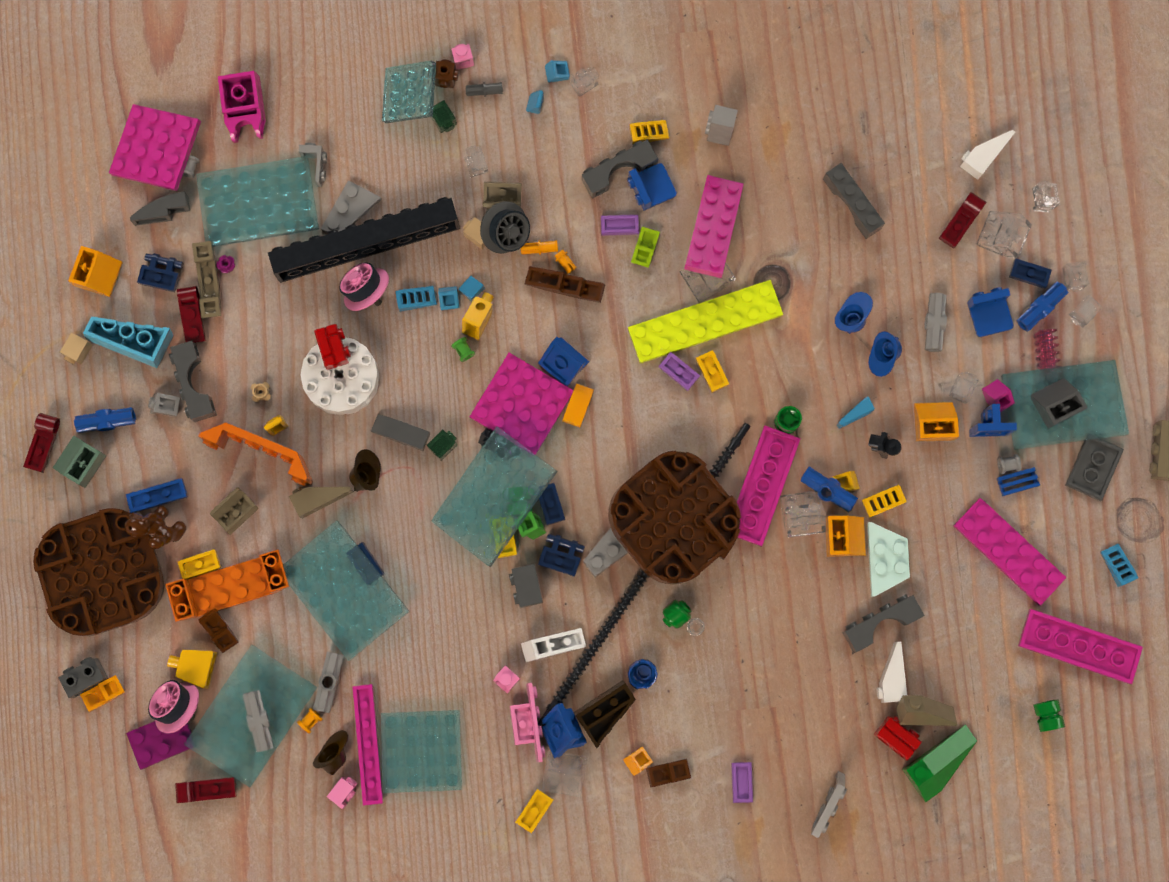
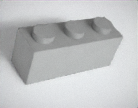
M715 105L714 111L710 110L705 130V134L708 135L707 141L729 146L738 110Z

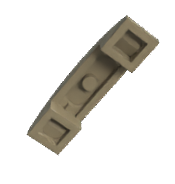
M212 241L192 243L200 291L201 318L221 316L219 280Z

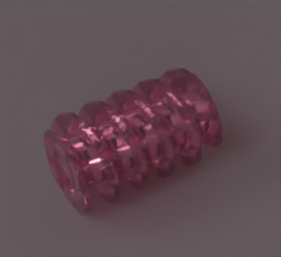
M1043 329L1033 335V338L1037 339L1034 345L1039 347L1035 349V353L1040 354L1036 357V361L1040 362L1037 364L1038 369L1050 370L1062 367L1056 365L1061 359L1055 358V355L1060 354V351L1054 350L1059 344L1053 343L1054 340L1058 339V336L1052 335L1058 329Z

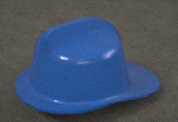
M864 292L850 295L835 316L836 327L849 334L863 329L866 324V318L873 308L871 296Z
M885 331L875 337L868 362L869 368L874 375L883 377L891 372L895 361L902 353V345L898 337H894L891 333Z

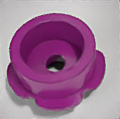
M223 255L217 261L216 266L222 273H230L235 268V260L231 256Z

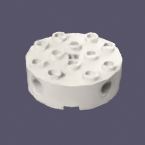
M346 337L342 341L344 347L348 346L351 357L348 358V364L327 370L324 366L318 344L311 348L302 364L300 375L304 391L314 405L330 414L344 415L358 412L371 402L377 393L379 385L378 366L367 347L355 339ZM339 373L343 374L344 377L342 379L337 376Z

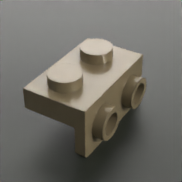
M484 182L483 207H487L488 210L496 203L503 201L513 202L521 207L522 183Z
M237 487L210 512V515L231 535L259 508Z

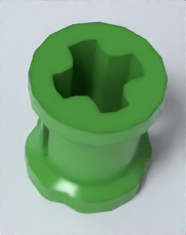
M466 337L457 340L451 345L459 354L461 362L467 361L476 354L467 344Z

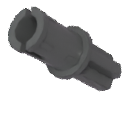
M483 82V84L466 85L465 88L467 96L484 95L486 97V95L503 94L502 82L489 84Z

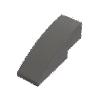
M185 191L161 197L135 212L130 217V221L135 226L172 221L173 213L190 211L189 197Z
M380 414L377 415L371 429L372 433L424 451L430 437L429 431Z

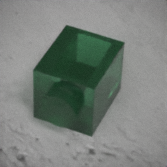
M445 100L428 109L429 115L440 133L449 132L457 125L456 118Z
M442 429L426 446L442 461L458 445L455 442L457 438L450 431L446 433Z

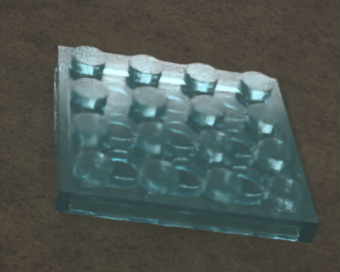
M460 710L381 713L383 793L462 790Z

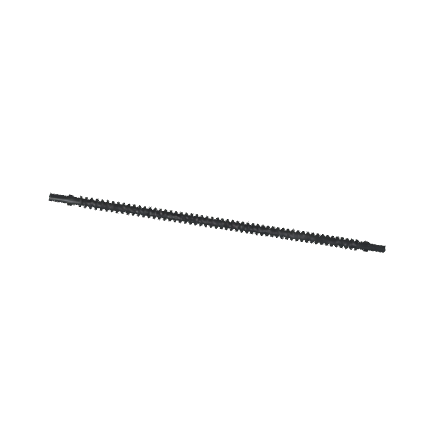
M744 423L736 436L732 437L729 446L725 447V452L722 451L723 455L719 456V460L715 461L716 465H712L713 469H710L709 472L714 478L719 477L718 473H722L721 469L726 467L725 463H729L728 459H732L731 455L735 454L734 450L741 445V440L751 427L747 423ZM640 570L641 574H637L638 578L633 580L634 584H630L631 588L627 589L628 593H624L625 597L621 598V603H617L618 607H614L615 611L611 612V617L608 616L609 620L605 621V626H601L603 629L598 631L599 635H595V640L592 639L593 643L592 645L589 644L590 648L585 649L586 653L582 654V659L579 658L580 662L576 663V668H572L574 671L569 673L570 677H566L567 681L563 682V687L560 686L561 690L556 691L557 695L553 696L554 700L547 705V710L538 721V726H541V728L546 725L542 723V719L556 704L563 703L562 700L567 698L566 694H570L569 690L573 689L572 685H576L575 681L579 680V675H583L582 671L586 670L585 666H589L588 662L592 661V656H596L595 652H599L598 648L602 647L601 643H605L604 639L608 638V633H612L611 629L615 628L614 624H618L617 620L621 619V614H625L623 611L628 610L627 606L631 605V600L634 601L633 597L637 596L636 592H640L639 588L644 586L643 582H647L646 578H649V576L643 570Z

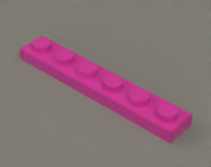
M373 684L352 686L363 806L382 804L383 792Z

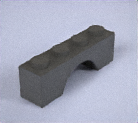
M648 140L644 142L638 141L633 144L631 149L627 151L625 149L621 150L614 158H606L599 163V166L595 168L589 167L584 170L582 182L593 199L609 190V178L617 169L632 167L641 172L657 165L658 157Z
M840 163L826 172L823 178L824 182L831 192L839 196L848 206L854 217L855 225L865 239L880 231L885 222L843 164Z
M193 341L170 347L171 353L169 357L172 365L175 364L177 370L174 372V375L182 387L179 392L182 400L186 401L185 413L187 418L198 422L217 416L212 398L208 394L196 392L191 383L192 372L201 363L197 345Z
M905 594L896 599L898 603L892 606L888 603L879 608L881 612L875 615L871 612L862 617L864 621L857 624L855 621L845 626L847 630L842 633L853 653L874 643L873 633L881 621L894 619L905 626L925 616L914 595L908 597Z

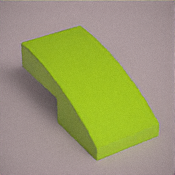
M646 227L641 228L631 263L649 268L660 235L659 231Z

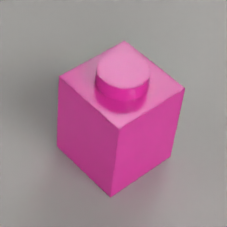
M998 379L982 388L986 403L989 405L1000 404V412L1015 404L1011 390Z

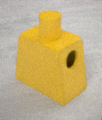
M484 292L481 298L475 297L462 319L463 334L479 341L492 315L493 304L491 302L494 299L493 295Z
M182 650L180 657L169 656L167 666L177 669L175 677L198 687L208 689L217 652Z

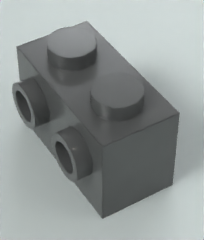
M535 564L512 569V574H509L511 586L515 585L517 593H513L515 605L519 604L520 608L542 604L543 600Z
M88 657L80 662V666L67 668L63 671V675L58 677L68 698H76L99 683L109 679L98 658Z

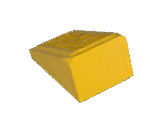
M666 120L629 124L632 144L638 141L644 142L648 140V142L669 139ZM658 126H662L663 134H659ZM652 127H654L656 135H652ZM644 129H647L648 136H645ZM637 130H640L641 136L639 137L637 135Z
M281 414L272 418L264 425V429L272 436L288 427Z
M900 485L862 500L869 518L907 502ZM893 491H895L896 496L899 500L898 502H896L894 499V496L892 494ZM884 495H888L891 505H888ZM880 497L884 508L880 507L877 498ZM873 500L877 511H873L869 501Z

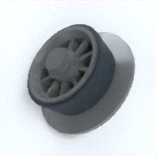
M509 201L496 203L487 210L480 226L481 239L484 245L492 252L504 254L516 251L523 247L529 238V220L517 204Z

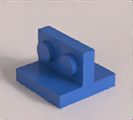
M556 337L551 342L538 362L547 372L567 387L589 363L585 357L562 337Z
M991 404L981 413V423L969 429V436H1009L1017 430V422L1001 423L1000 404Z
M563 703L556 704L542 719V723L546 724L542 727V732L554 758L561 757L568 749L581 747L587 743L572 708L565 709Z

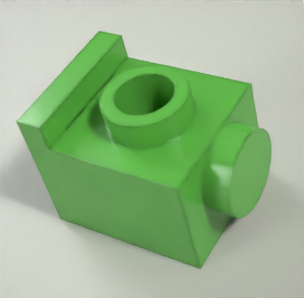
M532 511L515 519L521 537L527 536L534 540L546 533L540 516Z

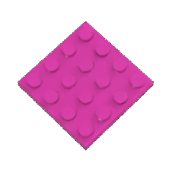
M133 104L109 174L177 191L201 121L197 118Z
M508 353L469 417L484 427L491 428L492 431L501 435L504 439L506 438L512 443H516V446L531 455L536 456L570 400L573 390L513 354Z

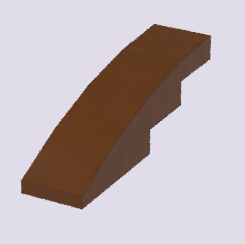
M529 266L524 283L527 286L598 303H601L605 284L601 282L589 281L583 277L566 275L564 272Z

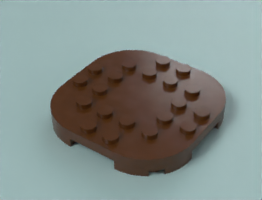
M668 451L651 460L616 490L608 510L610 527L617 540L650 578L664 584H681L700 575L704 569L733 546L740 533L741 513L736 500L732 495L729 496L708 471L705 467L707 464L689 452Z
M116 508L102 509L97 513L67 523L57 524L41 537L42 540L34 552V570L38 573L48 607L46 609L47 614L58 628L72 635L94 636L137 622L148 616L158 605L164 588L162 570L156 550L148 544L151 536L145 535L140 538H133L126 532L125 523L131 513Z

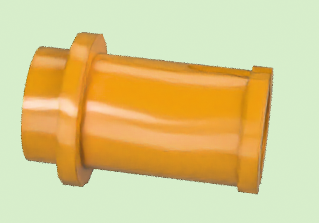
M561 250L555 255V261L561 264L568 275L577 266L567 255L568 252Z

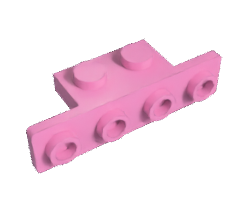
M527 683L529 703L509 706L514 745L534 743L536 762H543L542 758L545 757L544 745H540V738L543 737L542 728L538 726L537 718H540L539 707L535 706L534 698H537L536 686L533 687L532 683Z

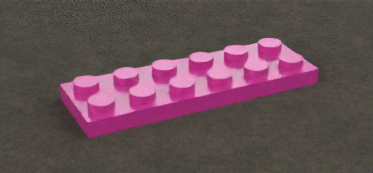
M707 175L685 263V270L722 278L743 183Z
M764 425L737 499L741 513L739 539L762 547L801 438Z
M978 498L953 525L1038 606H1041L1067 578L981 498Z
M1033 609L1028 611L1018 644L1019 647L1127 684L1133 683L1143 649L1142 646Z

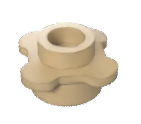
M267 382L252 384V400L254 402L270 400L271 395L268 390L270 385Z

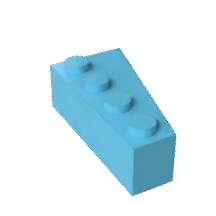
M92 316L83 332L88 341L155 368H158L174 336L171 329L167 327L159 328L153 325H138L133 322H118L112 319Z

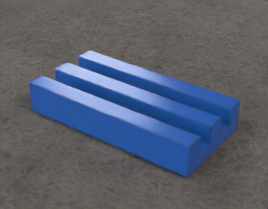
M1035 467L996 478L1002 497L1040 486L1037 480L1038 476L1035 474ZM1024 474H1031L1030 477L1003 484L1002 482L1003 480ZM1033 480V484L1026 485L1009 491H1005L1004 489L1009 486Z

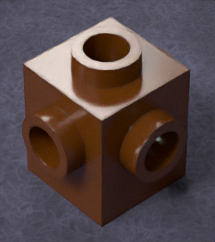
M447 59L436 61L435 67H432L431 78H434L435 86L454 88V83L458 81L459 74L455 63Z

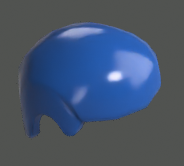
M646 659L636 660L630 665L628 670L629 683L637 690L641 688L648 689L656 682L658 676L656 666Z

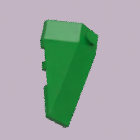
M966 724L902 769L924 802H927L943 790L977 742Z

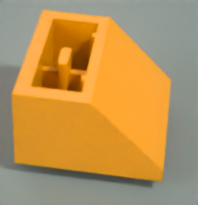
M81 246L68 281L75 287L111 297L123 262L100 251Z
M953 402L914 403L916 441H951L959 437L958 417Z
M827 516L825 518L827 557L866 556L864 517Z

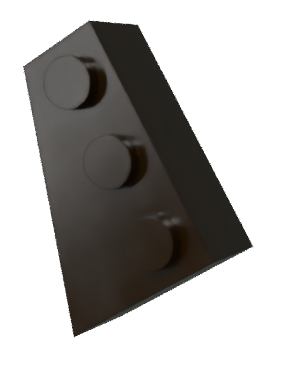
M622 680L576 710L574 714L595 747L598 748L602 740L611 732L614 725L623 717L636 699Z

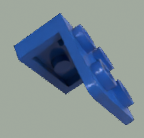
M662 163L641 172H637L636 168L629 171L628 185L630 189H634L636 202L639 206H642L643 211L676 197L677 192Z
M1002 287L990 290V293L986 294L978 292L973 294V297L967 302L978 337L1008 331L1014 327L1006 301L1010 296L1009 288L1003 290Z

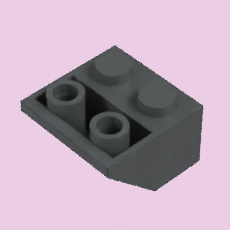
M1064 378L1030 395L1048 429L1088 408L1079 391Z

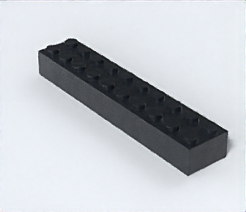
M443 197L435 203H423L418 208L412 210L411 208H406L395 215L386 214L378 220L369 219L364 221V224L358 226L349 225L345 227V230H332L327 235L321 237L318 235L312 236L308 241H295L288 247H275L271 252H267L273 273L278 281L282 283L459 230L460 225L452 198Z

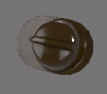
M360 450L356 455L354 467L350 471L349 479L356 492L360 490L373 491L378 487L381 464L379 458L371 450Z
M344 730L334 733L315 757L313 766L315 768H323L328 774L334 775L346 762L344 747L348 741V733Z

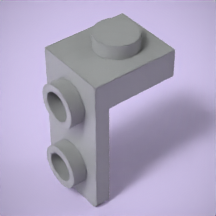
M314 143L299 145V153L302 158H317L315 182L318 187H322V181L325 182L326 171L323 170V164L327 163V152H324L322 146Z

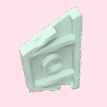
M868 522L871 597H875L910 578L908 539L877 524Z

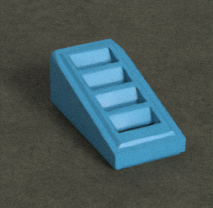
M434 286L395 291L400 312L437 305ZM425 292H429L430 301H426ZM420 293L422 295L423 302H419L418 294ZM410 295H414L415 303H411ZM403 296H406L407 304L403 303Z
M867 396L838 422L837 427L840 429L871 414L875 408L870 398Z
M1119 544L1100 552L1117 587L1139 578ZM1117 551L1118 555L1112 558L1108 556L1109 554ZM1120 558L1122 562L1114 565L1113 561ZM1124 565L1125 569L1118 572L1117 568ZM1128 573L1129 576L1122 579L1121 575Z

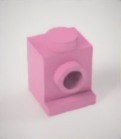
M459 44L451 49L457 70L474 66L469 44Z
M505 665L493 681L508 694L520 678Z
M349 776L347 779L342 777L328 794L327 798L341 809H344L347 806L344 802H349L356 792L353 790L358 783Z

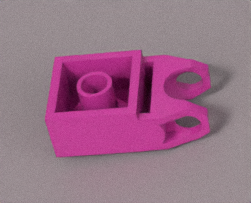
M255 71L218 76L224 123L230 132L232 142L238 143L240 130L245 125H252L256 136L259 139H263L266 119L260 76Z

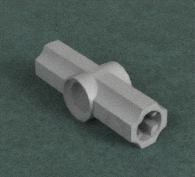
M943 293L929 294L928 313L924 323V329L926 330L925 350L929 352H941L943 348V333L947 324V316L945 315L947 295Z
M327 652L322 674L318 682L319 686L313 710L330 713L335 691L339 683L338 678L344 655ZM327 677L333 679V685L330 688L324 685V680Z
M260 689L244 693L243 700L247 711V723L253 735L256 752L274 748L269 730L270 722L267 711L264 710Z

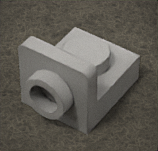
M161 393L154 394L153 397H150L148 408L151 409L150 414L158 413L176 417L180 397Z

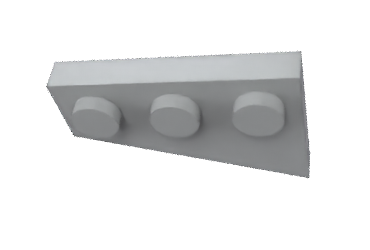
M348 180L321 230L326 233L332 230H345V227L354 225L360 217L368 213L369 209L376 203H379L382 198Z
M839 771L835 776V788L830 787L826 797L827 804L821 806L811 828V835L819 838L821 832H826L829 826L827 821L830 815H835L838 809V805H836L838 800H842L847 792L845 788V774Z

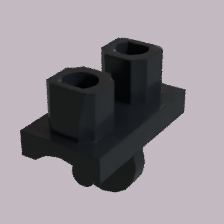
M882 432L881 436L874 434L870 436L868 445L872 451L878 452L881 458L887 459L888 455L895 456L901 452V443L896 439H891L888 433Z

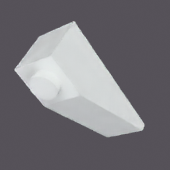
M1011 130L982 143L971 152L968 150L961 158L964 162L960 167L978 180L1011 139L1015 131Z
M582 628L533 639L521 643L525 661L530 662L584 648L586 643Z
M894 642L881 676L879 687H877V697L881 699V703L900 702L902 696L907 695L901 642Z

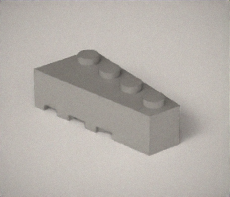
M610 528L584 559L583 563L594 578H596L627 555L628 552L617 540Z

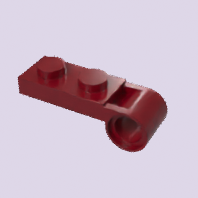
M970 192L938 239L954 249L987 202Z
M197 286L177 289L185 342L193 341L197 343L206 341Z
M43 413L37 415L34 424L36 431L23 465L24 468L44 473L60 426V418Z
M236 777L175 783L176 803L237 797Z

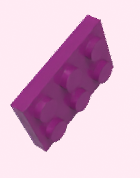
M153 721L126 733L140 770L197 746L188 723L176 732L163 733L157 728L156 722Z

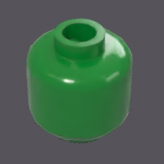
M673 600L663 609L664 618L662 620L669 628L671 626L681 628L691 619L690 613L692 610L683 600Z

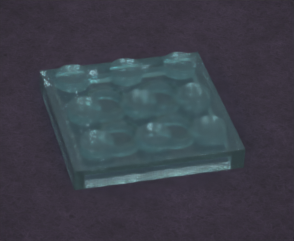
M431 60L385 68L382 122L393 123L433 117L436 62Z

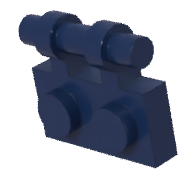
M146 253L144 260L149 261L150 265L141 266L137 283L175 293L180 274L173 271L175 268L182 269L183 262L177 261L173 257L165 258L160 257V254L154 253L152 255ZM158 264L166 265V270L157 268Z
M548 534L546 541L553 543L552 548L544 546L538 565L575 577L581 558L574 556L575 551L583 553L585 546L578 544V541L563 539L562 536L557 534L556 536ZM559 545L569 548L568 554L558 551Z

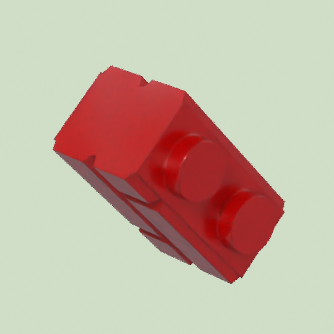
M332 324L314 330L323 363L327 370L349 363L348 358L351 357L348 346L344 347L342 340L345 339L342 328L339 329L337 324Z
M888 716L874 733L879 740L904 760H909L922 743L918 739L920 735L911 728L908 731L903 725H900L899 719L896 716L894 718Z

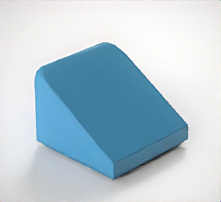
M551 60L545 65L548 82L570 79L567 61Z
M542 90L530 94L526 107L527 112L540 113L544 99V92Z
M470 276L458 290L472 302L485 287L481 282Z
M457 286L438 289L441 310L460 308Z

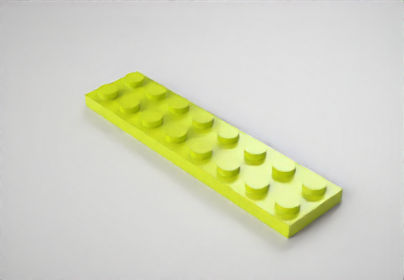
M768 280L630 326L628 331L641 364L668 355L670 352L674 353L782 317L783 312L772 282Z

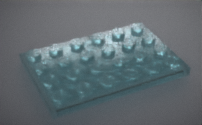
M308 156L196 174L205 242L212 241L213 247L319 230Z
M1115 360L1001 375L1002 383L1011 390L1015 404L1007 408L1009 423L1017 422V430L1011 434L1014 450L1126 436L1129 434ZM1064 378L1079 391L1088 408L1048 429L1030 395Z
M496 427L431 522L487 566L491 567L558 471L501 428Z
M339 521L331 524L283 564L289 586L348 661L352 660L410 612Z
M252 644L184 745L248 787H251L317 689V686ZM259 689L264 710L268 714L269 730L274 748L262 752H256L253 735L248 727L247 711L243 700L244 693Z

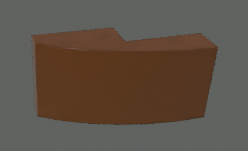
M215 608L199 618V623L211 636V640L222 653L239 643L230 627Z
M687 759L646 768L650 788L691 778Z

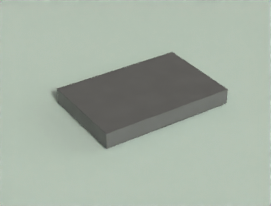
M1088 433L1065 486L1101 502L1124 449Z

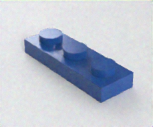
M182 478L126 494L130 513H137L188 497Z

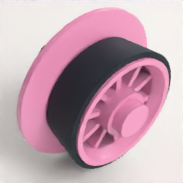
M368 262L360 263L351 268L344 275L339 285V290L344 295L345 306L351 311H359L371 306L373 303L376 306L381 305L380 297L388 286L389 275L383 269H375Z
M170 680L163 683L154 692L149 702L148 712L150 717L155 720L156 726L161 732H176L185 726L189 720L193 721L195 719L194 713L199 701L198 689L189 682L179 683L176 680Z

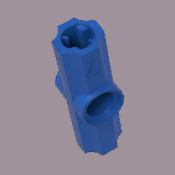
M1058 281L1054 283L1016 320L1018 325L1027 332L1031 330L1041 319H1044L1054 310L1055 305L1069 293L1067 288Z
M132 407L117 410L101 409L92 414L75 416L74 426L77 433L95 430L110 431L114 430L115 427L135 424L136 415Z
M810 466L801 478V482L818 492L821 500L831 501L848 513L858 500L857 497L843 489L837 479L827 478Z

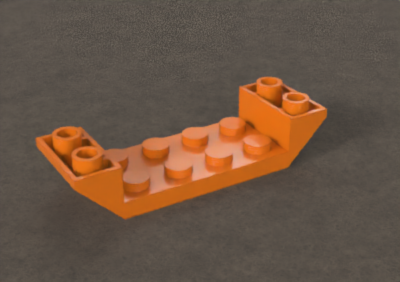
M225 422L201 432L198 436L203 439V444L215 450L218 447L224 449L229 438L238 443L245 441L244 444L248 445V447L255 450L262 448V451L266 452L265 454L274 458L279 455L284 462L291 464L288 474L292 476L291 480L302 486H305L306 483L309 485L313 483L304 458L298 452Z
M279 549L261 554L259 558L194 578H183L165 584L175 622L201 617L214 608L217 611L224 610L288 588L289 583Z

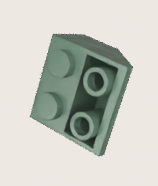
M73 436L53 466V469L76 484L86 488L107 455Z

